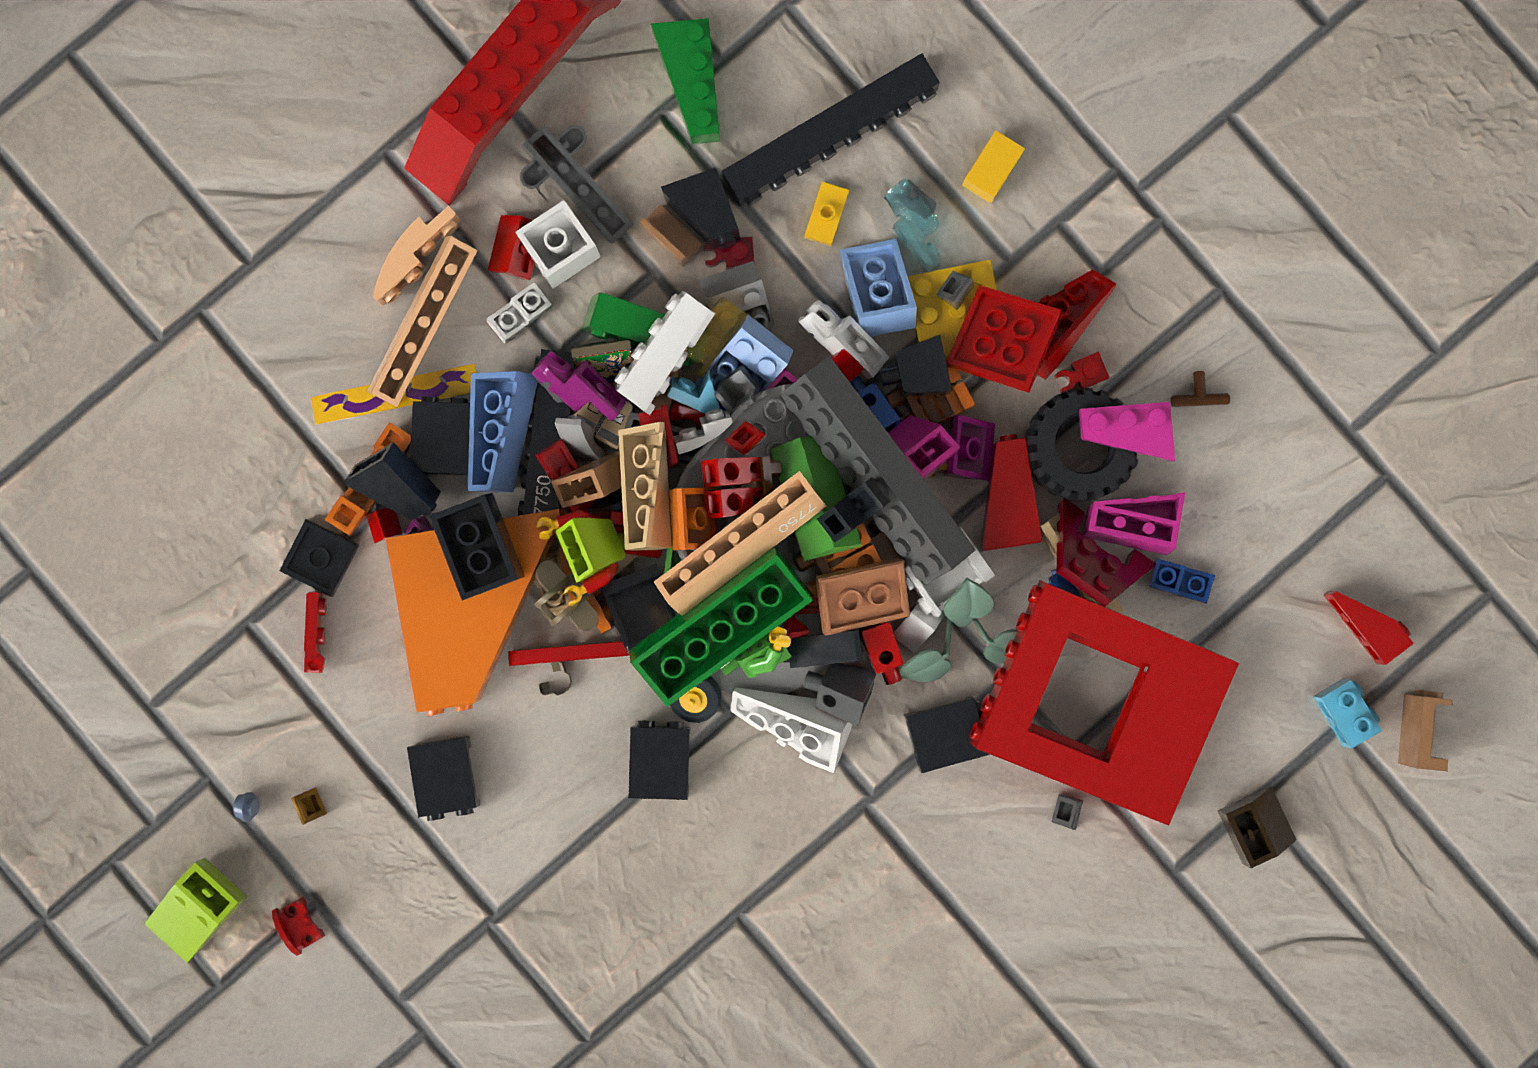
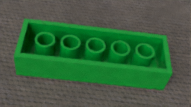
M774 546L685 615H676L630 649V663L668 707L812 602L810 591Z

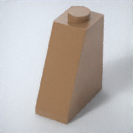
M615 451L552 480L551 483L561 507L565 508L599 499L621 488L620 451Z

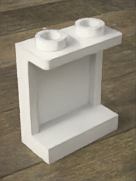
M959 527L961 531L964 533V535L967 537V539L970 541V543L973 545V543L966 535L962 527ZM977 549L953 570L926 585L914 576L907 562L904 564L907 588L909 591L914 588L920 596L917 603L925 614L928 615L931 612L936 617L942 614L941 611L944 604L960 588L965 578L980 584L982 582L986 583L995 576Z

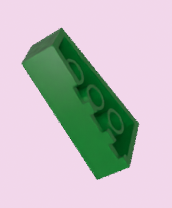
M709 18L651 23L652 34L691 144L720 142Z
M599 292L591 297L581 330L590 332L592 336L608 340V338L616 341L630 340L631 348L635 349L640 342L646 343L651 336L648 332L657 318L662 320L665 314ZM706 328L695 346L692 348L686 347L684 351L688 354L682 366L690 368L691 364L701 363L710 329Z

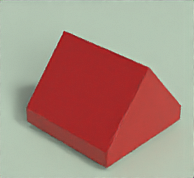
M389 508L380 509L366 516L374 543L385 541L386 538L403 535L397 514Z

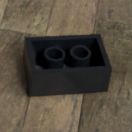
M493 493L481 495L429 516L462 601L525 577Z

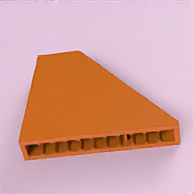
M564 508L503 518L525 577L463 601L459 595L435 530L386 538L417 713L426 711L427 716L444 713V708L455 707V711L472 709V704L481 699L536 579V568L544 561L556 535V530H558L555 529L549 539H540L539 533L549 530V527L541 526L537 528V522L542 517H548L553 521L557 520V516L565 514Z

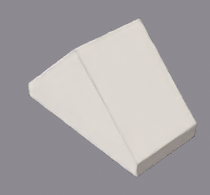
M916 602L909 611L910 617L904 618L893 632L895 639L915 653L941 622L945 615L943 610L941 611L942 614L938 617L933 616L931 612L926 615Z

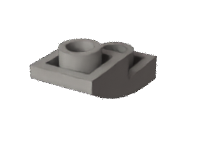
M569 415L568 419L556 418L555 426L558 434L574 458L581 461H595L605 456V451L593 439L595 430L585 422L584 418L575 415Z

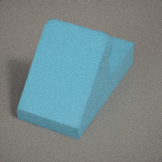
M709 369L699 388H696V385L686 378L677 379L671 377L670 385L667 388V397L704 414L710 410L722 409V404L714 396L716 387Z

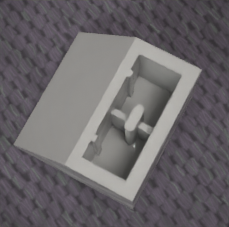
M754 261L699 280L706 305L709 310L715 313L712 322L720 344L725 343L747 315L751 316L765 328L775 325L762 280Z

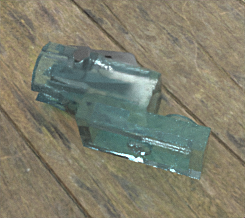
M904 178L884 195V199L888 202L896 218L900 216V219L894 223L892 230L927 272H931L938 267L940 263L938 257L940 254L932 243L928 242L926 244L924 240L938 229L939 221L934 213L937 203L911 180Z

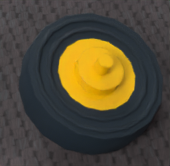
M709 676L670 706L679 718L687 722L700 723L707 721L718 710L721 703V690L718 683Z

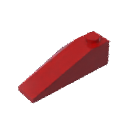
M1092 269L1064 285L1063 290L1050 297L1046 295L1040 299V304L1060 309L1063 315L1039 369L1038 376L1046 380L1061 364L1116 288L1115 282Z

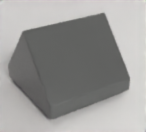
M953 271L936 295L957 310L973 289V280L970 277Z
M1059 794L1051 822L1076 830L1083 800Z

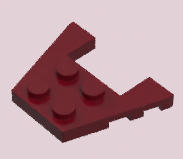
M1065 498L1057 505V512L1060 513V520L1057 522L1060 541L1057 543L1056 573L1102 606L1106 607L1155 566V562L1137 549L1132 550L1128 554L1125 564H1123L1117 556L1109 554L1098 546L1093 539L1084 536L1078 531L1085 515L1083 510Z

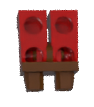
M770 456L717 458L701 461L704 488L736 485L734 489L705 492L707 519L742 515L774 491L772 478L780 477L782 473L781 462L770 460Z

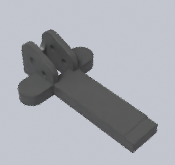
M543 125L522 145V148L533 159L520 173L522 185L528 189H535L551 177L611 244L614 243L633 223L574 159L573 155L586 143V132L580 126L573 125L556 138ZM541 136L562 156L552 167L531 146Z

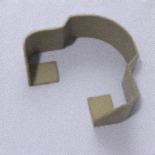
M558 662L551 663L553 672L561 671ZM560 662V663L562 664V666H563L564 673L568 674V675H569V678H570L569 687H568V689L565 691V692H567V691L569 690L570 686H571L572 678H571V674L566 672L564 663H563V662ZM549 682L539 684L542 695H548L542 691L550 689Z

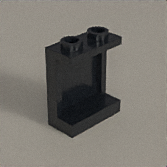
M421 397V401H413L410 460L424 474L468 475L470 403H468L467 398H450V403L439 402L438 397Z
M657 564L613 580L601 588L602 595L626 654H630V649L676 616L673 608L667 603L654 583L661 575Z
M970 696L964 700L935 708L904 714L917 765L921 773L990 755L976 749L970 743L972 726L975 722L980 721L983 714L980 701L975 702L974 697Z
M638 720L637 726L630 727L628 798L688 800L691 727H684V722L667 721V726H655V721Z
M470 736L407 747L418 818L427 816V821H434L445 818L444 813L456 811V816H463L474 813L473 808L480 806V799H477L469 753V748L471 747Z

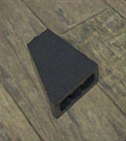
M716 168L661 186L666 203L711 248H729L736 241L741 240L738 226Z
M394 442L355 464L344 481L347 487L411 521L421 515L427 516L433 512L437 506L435 502L441 493L436 485Z
M848 630L826 636L824 634L793 638L791 639L790 646L786 648L792 657L783 662H789L791 669L863 660L859 630Z

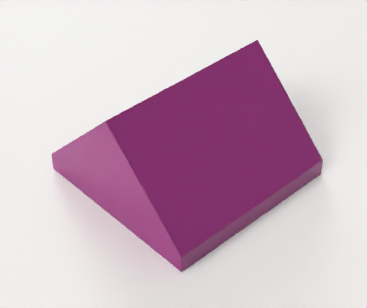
M954 415L950 419L949 435L960 448L947 461V470L944 471V476L989 481L995 423L962 415Z

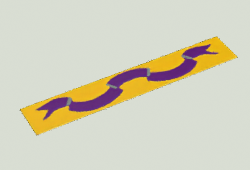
M475 364L413 376L398 407L366 392L369 385L310 397L315 425L411 406L413 401H421V397H438L441 400L470 394L471 374L476 373Z

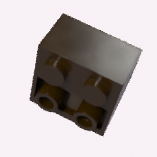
M1272 786L1217 810L1242 864L1249 868H1254L1279 856L1297 840Z

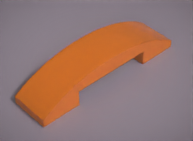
M389 422L373 445L375 449L371 455L393 442L406 455L411 446V435ZM348 488L343 496L340 495L324 520L351 536L373 508L376 501Z

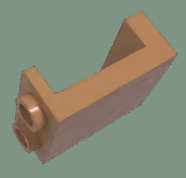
M1415 689L1414 695L1404 694L1398 764L1417 769L1448 772V759L1431 756L1435 706L1437 704L1453 705L1452 699L1443 698V692Z

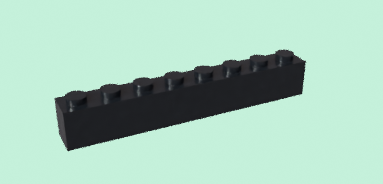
M923 53L725 168L722 170V177L739 206L745 203L748 206L753 205L762 199V193L769 189L776 191L788 183L786 179L795 174L798 177L806 174L813 168L811 166L813 163L820 159L822 162L831 159L837 154L836 150L844 145L847 147L855 145L862 139L861 135L869 130L872 133L879 131L887 125L886 120L896 115L897 118H900L912 110L911 106L919 101L922 104L928 102L937 95L936 91L940 82Z

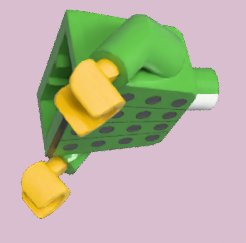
M777 626L721 667V671L727 676L740 666L748 678L773 672L778 664L792 657L786 649L791 644L790 637L786 635L787 630Z

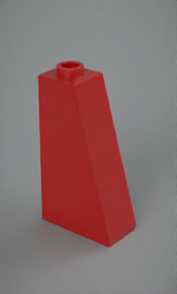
M1017 434L1000 436V442L993 444L981 536V552L1042 542L1026 439H1018Z

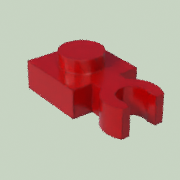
M1099 352L1072 362V372L1062 370L1054 375V379L1065 377L1068 380L1067 387L1060 389V393L1073 389L1076 383L1082 389L1110 379Z

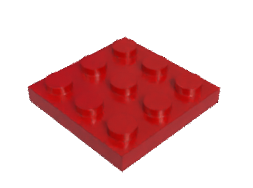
M979 285L946 360L947 367L1030 393L1063 315L1062 310Z

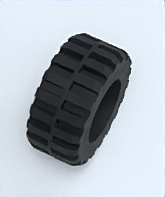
M1084 387L1081 390H1076L1075 388L1066 390L1042 405L1038 412L1033 415L1029 422V429L1025 433L1030 469L1037 477L1035 479L1040 486L1044 485L1049 489L1048 492L1054 496L1059 495L1069 501L1079 500L1080 502L1104 497L1119 489V486L1123 483H1126L1131 477L1132 469L1136 468L1139 461L1136 458V452L1108 446V454L1102 465L1093 471L1082 473L1068 469L1059 459L1055 449V438L1059 429L1067 421L1080 418V409L1122 406L1124 403L1118 398H1110L1108 392L1103 390L1096 392L1093 391V388Z

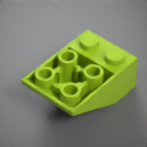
M203 858L194 862L182 875L144 924L186 963H189L248 896L210 861Z

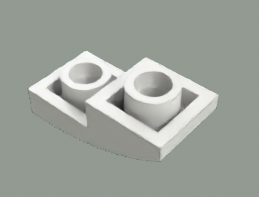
M532 283L512 297L508 304L489 316L487 323L505 344L537 320L552 304L538 286Z
M722 409L710 410L705 413L704 417L699 418L702 429L697 430L695 427L681 430L679 435L673 436L678 454L701 447L719 436L732 424L730 414L727 411L723 412Z

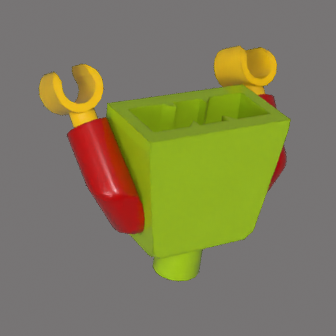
M577 510L557 516V520L554 521L548 517H542L537 522V528L541 526L549 527V530L539 533L540 539H549L553 535V531L558 529L556 534L576 583L582 582L581 586L571 585L564 591L563 595L570 591L575 592L577 595V599L571 601L568 604L569 606L576 605L581 600L583 594L587 592L591 594L610 583L619 569L618 563L625 558L624 533L617 534L611 520L599 519L597 516L584 510Z

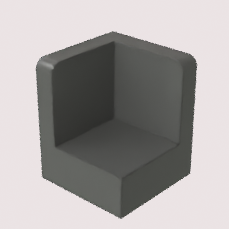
M742 365L720 380L714 396L731 415L741 405L748 407L756 400L755 395L759 393L761 387Z

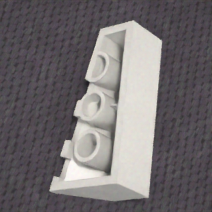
M684 291L679 295L675 293L665 307L668 309V312L662 320L660 318L655 320L648 331L651 334L645 344L639 343L631 355L634 360L628 368L624 366L614 379L617 383L614 388L649 415L656 407L651 403L654 397L664 394L670 385V377L668 376L670 372H676L686 360L688 353L684 350L687 346L690 348L695 346L715 313Z

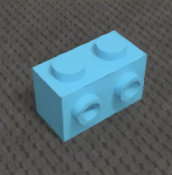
M1341 679L1313 696L1342 746L1352 749L1382 730L1378 725V722H1380L1378 714L1372 707H1368L1363 700L1365 696L1364 691L1356 681L1352 682L1349 679Z

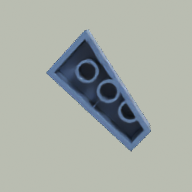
M508 371L471 374L468 491L487 493L514 492L538 382L531 373Z

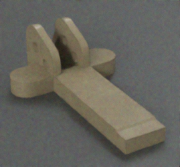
M625 554V558L618 563L619 569L617 573L633 561L637 555ZM552 561L542 562L536 568L535 578L547 593L534 603L536 608L542 611L552 627L567 616L577 629L581 631L593 629L598 623V614L586 600L593 593L588 594L587 592L583 594L581 600L576 605L568 606L557 616L548 609L545 602L564 586L575 585L579 587L582 585V582L576 583L573 573L566 576L556 563Z

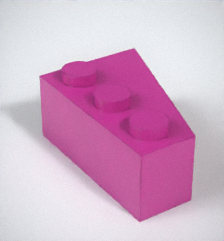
M1185 492L1165 496L1153 495L1136 499L1124 498L1095 501L1086 511L1082 534L1093 540L1169 555L1176 549Z

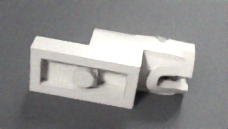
M820 300L814 302L806 310L805 316H801L798 320L809 334L832 355L842 349L851 354L863 366L864 369L861 373L867 379L873 378L889 359L886 352L851 316L841 319L828 305L823 304Z

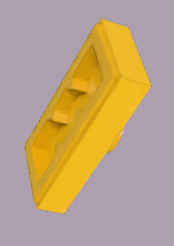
M821 182L804 238L832 246L848 197V189Z

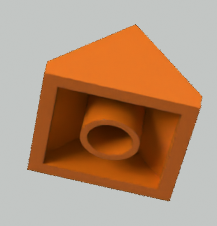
M677 488L669 490L673 550L698 549L718 533V518L707 519L705 492L714 491L716 488Z

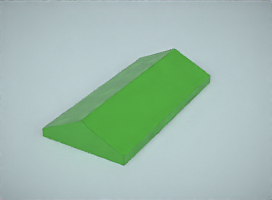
M799 437L770 449L772 460L781 462L782 473L778 477L780 485L800 471L827 506L794 531L803 561L861 547L862 544L857 528L835 543L817 520L819 516L843 499L846 493L839 471L830 460L824 457L821 448L813 437Z

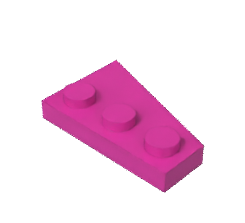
M1170 402L1079 410L1081 440L1121 448L1146 456L1150 455L1171 462L1175 461Z

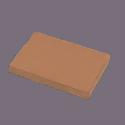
M901 558L815 576L822 633L825 636L910 617L904 560Z

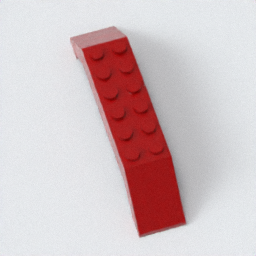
M520 0L430 107L404 169L450 206L467 186V181L481 153L592 21L610 9H615L622 0Z

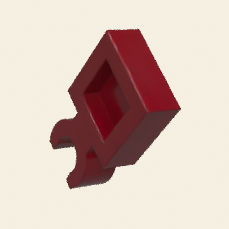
M752 236L740 237L741 240L736 241L733 246L725 249H713L708 244L704 245V251H713L716 254L713 260H706L705 265L707 267H715L720 262L725 261L726 270L754 261Z

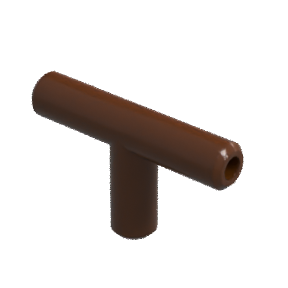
M1195 371L1193 373L1194 395H1173L1171 397L1172 407L1228 405L1230 403V395L1228 393L1206 394L1204 371Z

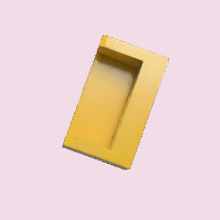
M995 130L965 177L962 186L987 202L992 203L1025 148Z

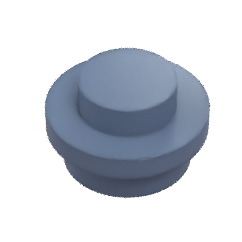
M253 792L239 794L233 805L235 817L240 818L242 821L250 822L259 812V800Z

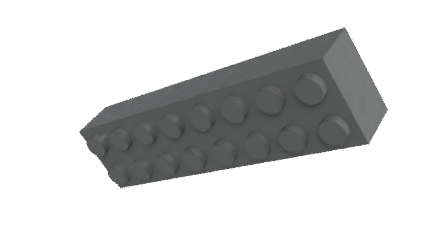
M830 356L805 373L781 394L787 408L798 417L806 433L813 437L821 448L824 457L833 463L839 471L841 479L852 490L872 477L890 500L887 505L874 513L872 517L875 519L877 527L893 543L895 551L903 556L909 564L914 576L921 580L924 585L953 570L976 550Z

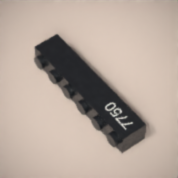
M541 349V355L535 358L534 369L544 356L553 351L575 369L571 352ZM537 382L533 401L535 403L534 414H530L528 431H532L531 443H526L524 459L529 461L527 472L523 471L521 489H525L524 501H519L518 516L562 508L551 480L535 455L561 439L555 426L556 418L568 419L569 415H573V410L564 402H556L539 382Z

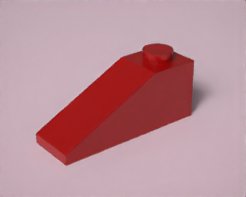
M1327 591L1324 594V597L1376 664L1387 665L1414 644L1409 638L1411 635L1409 629L1401 621L1397 622L1395 619L1337 591Z

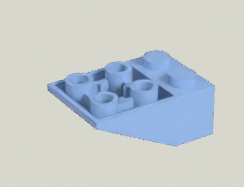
M747 315L728 337L694 384L696 388H699L709 369L717 389L720 380L743 365L760 385V393L788 365L793 349L751 316Z

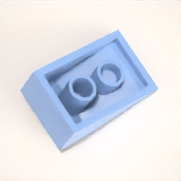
M892 239L840 249L853 318L862 329L872 337L916 328L917 307L897 240Z

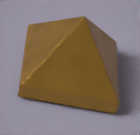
M316 787L291 798L302 825L327 814Z

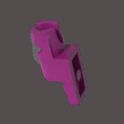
M550 351L531 372L556 402H564L575 412L579 411L590 401L598 412L604 414L612 421L619 415L627 402V399L585 360L573 369L568 362L553 351Z

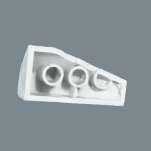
M737 687L733 690L730 710L732 713L758 730L766 729L778 737L776 742L783 747L786 744L801 753L799 758L805 762L832 773L837 768L852 726L847 721L817 709L815 706L817 699Z

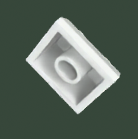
M564 200L515 232L552 289L601 257L595 243Z

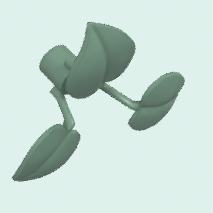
M965 578L960 588L949 597L943 607L947 621L944 651L941 653L938 649L933 648L918 653L899 671L900 675L903 678L914 681L931 682L947 674L951 668L950 660L947 657L950 653L953 623L964 627L973 621L985 642L989 644L983 651L984 657L990 662L1004 664L1006 646L1010 640H1014L1018 629L1003 631L994 640L991 639L977 618L984 617L991 612L994 606L993 599L981 585L969 578Z

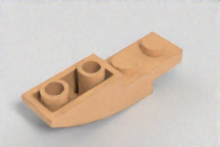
M449 206L427 225L418 217L397 240L381 268L373 297L381 305H384L386 302L388 304L392 303L400 296V290L407 283L413 284L422 276V270L425 268L418 258L421 255H429L436 248L437 245L435 243L441 237L450 236L458 228L457 223L460 221V218Z

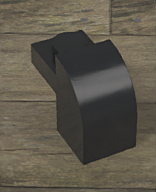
M871 477L824 512L817 520L836 543L867 518L887 505L890 500Z

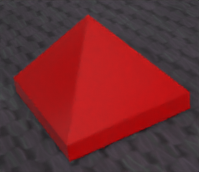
M745 420L724 441L744 456L755 448L765 434Z
M794 615L781 625V628L787 630L786 635L790 639L808 636L809 634L807 625Z

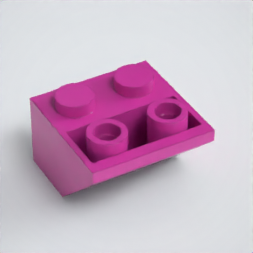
M911 415L888 432L923 480L944 465L960 448L940 424Z

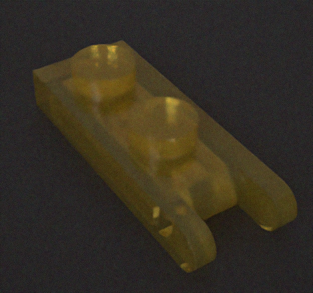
M723 296L712 310L715 315L695 346L692 348L687 346L684 350L688 353L686 360L690 356L701 364L695 374L699 378L703 377L747 317V313Z

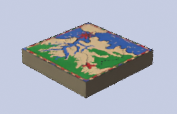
M630 340L571 349L575 368L585 360L610 384L615 383L614 379L624 366L628 368L634 360L631 357L633 352Z

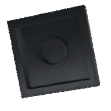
M305 519L279 571L330 597H334L359 545Z

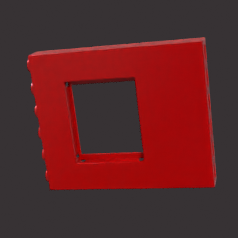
M1039 580L1038 584L1033 585L1029 592L1028 601L1030 603L1026 613L1022 612L1017 620V634L1014 640H1010L1006 646L1004 653L1006 659L1003 667H999L994 674V688L991 695L987 694L981 706L983 714L980 721L975 722L972 726L970 743L980 751L1169 826L1239 663ZM1067 638L1140 668L1104 752L1032 723Z

